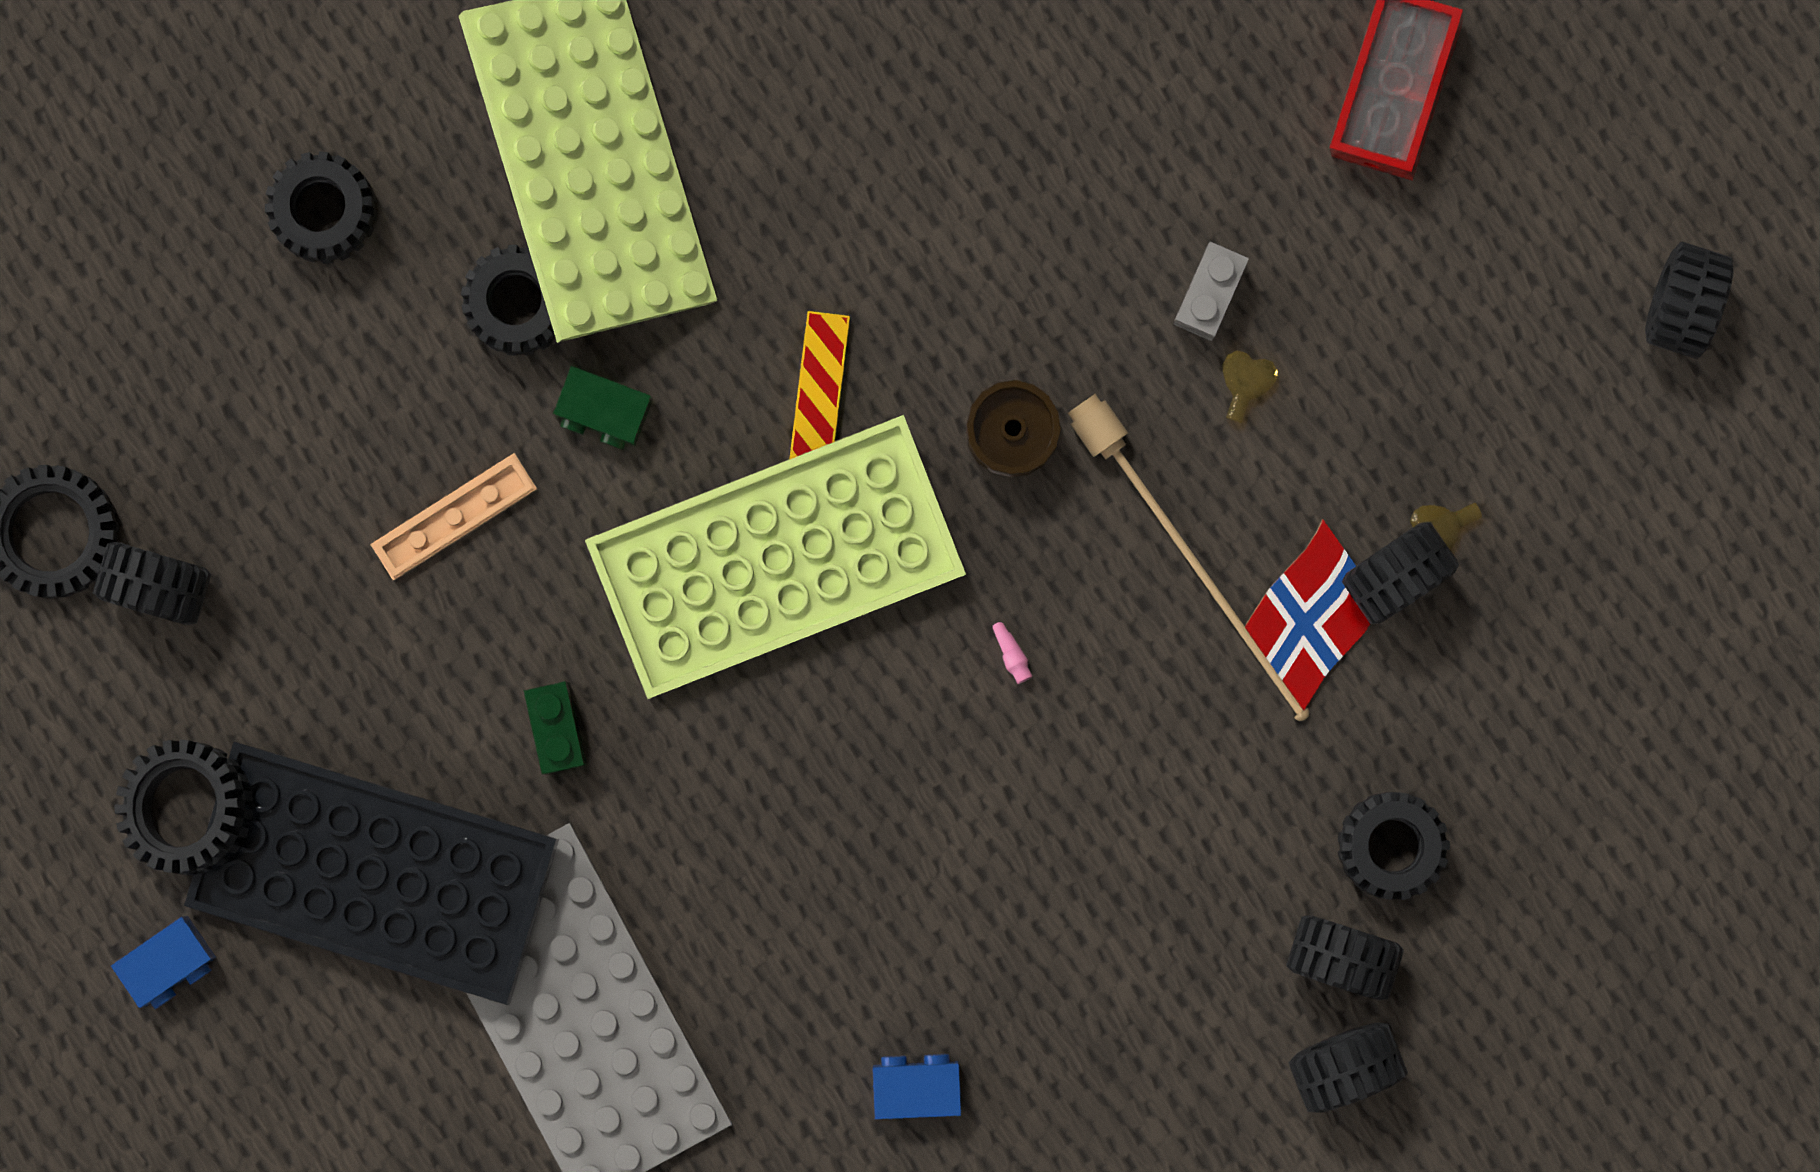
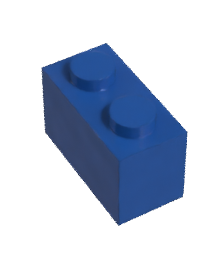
M183 916L112 964L111 967L139 1008L146 1007L151 1003L153 1008L157 1009L176 996L172 988L186 979L192 985L210 973L212 970L208 963L216 959V956L190 918Z
M950 1054L924 1055V1063L908 1064L907 1056L881 1057V1065H873L875 1119L961 1116L958 1061L950 1062Z

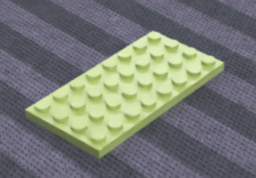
M512 0L463 11L459 15L460 23L557 343L705 306L717 301L627 1Z
M904 415L585 540L647 699L966 575Z

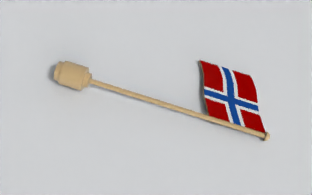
M1094 394L1068 412V415L1073 420V423L1070 425L1093 457L1099 453L1105 459L1111 455L1115 457L1297 715L1294 719L1297 721L1306 720L1309 716V709L1306 706L1327 673L1359 640L1370 625L1342 583L1346 573L1356 567V565L1325 521L1321 520L1318 530L1306 549L1271 585L1244 626L1121 453L1120 449L1126 445L1122 437L1128 432L1106 400L1101 402L1097 395Z

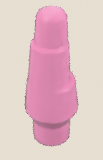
M1002 622L994 624L993 631L1004 654L1002 658L1007 671L1014 676L1017 684L1032 678V674L1028 668L1027 657Z

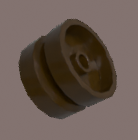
M1012 380L998 382L981 392L970 408L965 430L968 448L979 465L992 474L1015 478L1028 476L1045 465L1056 449L1061 428L1058 411L1049 395L1034 384ZM1014 420L1015 425L1020 423L1021 431L1017 436H1010L1006 433L1007 422Z

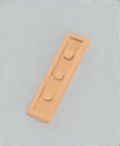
M513 453L370 545L391 578L395 581L538 489L516 454Z

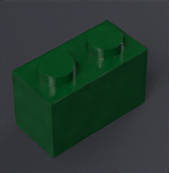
M571 366L553 414L562 419L560 427L580 435H584L586 428L602 434L600 442L624 450L626 443L636 446L653 398L648 394Z
M564 681L523 690L542 775L586 766V757L569 682Z

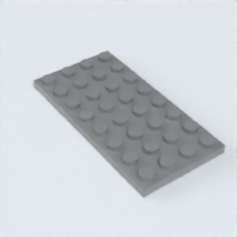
M568 823L547 835L559 839L510 1005L469 993L466 994L562 1172H646L732 1125V1122L571 823Z

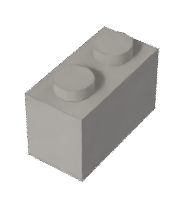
M1209 242L1173 324L1212 341L1249 258Z

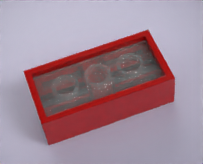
M1376 0L1331 141L1330 152L1332 157L1413 181L1463 25V9L1431 0Z

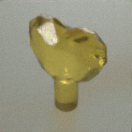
M1238 350L1227 355L1223 363V376L1226 386L1233 394L1226 419L1242 423L1249 400L1261 397L1274 385L1278 371L1272 361L1266 359L1252 360L1247 353Z
M1476 503L1456 512H1451L1441 506L1422 505L1413 512L1410 523L1413 528L1420 523L1431 522L1451 550L1458 539L1460 528L1482 518V514Z

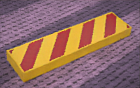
M813 311L807 312L789 460L835 442L850 316Z

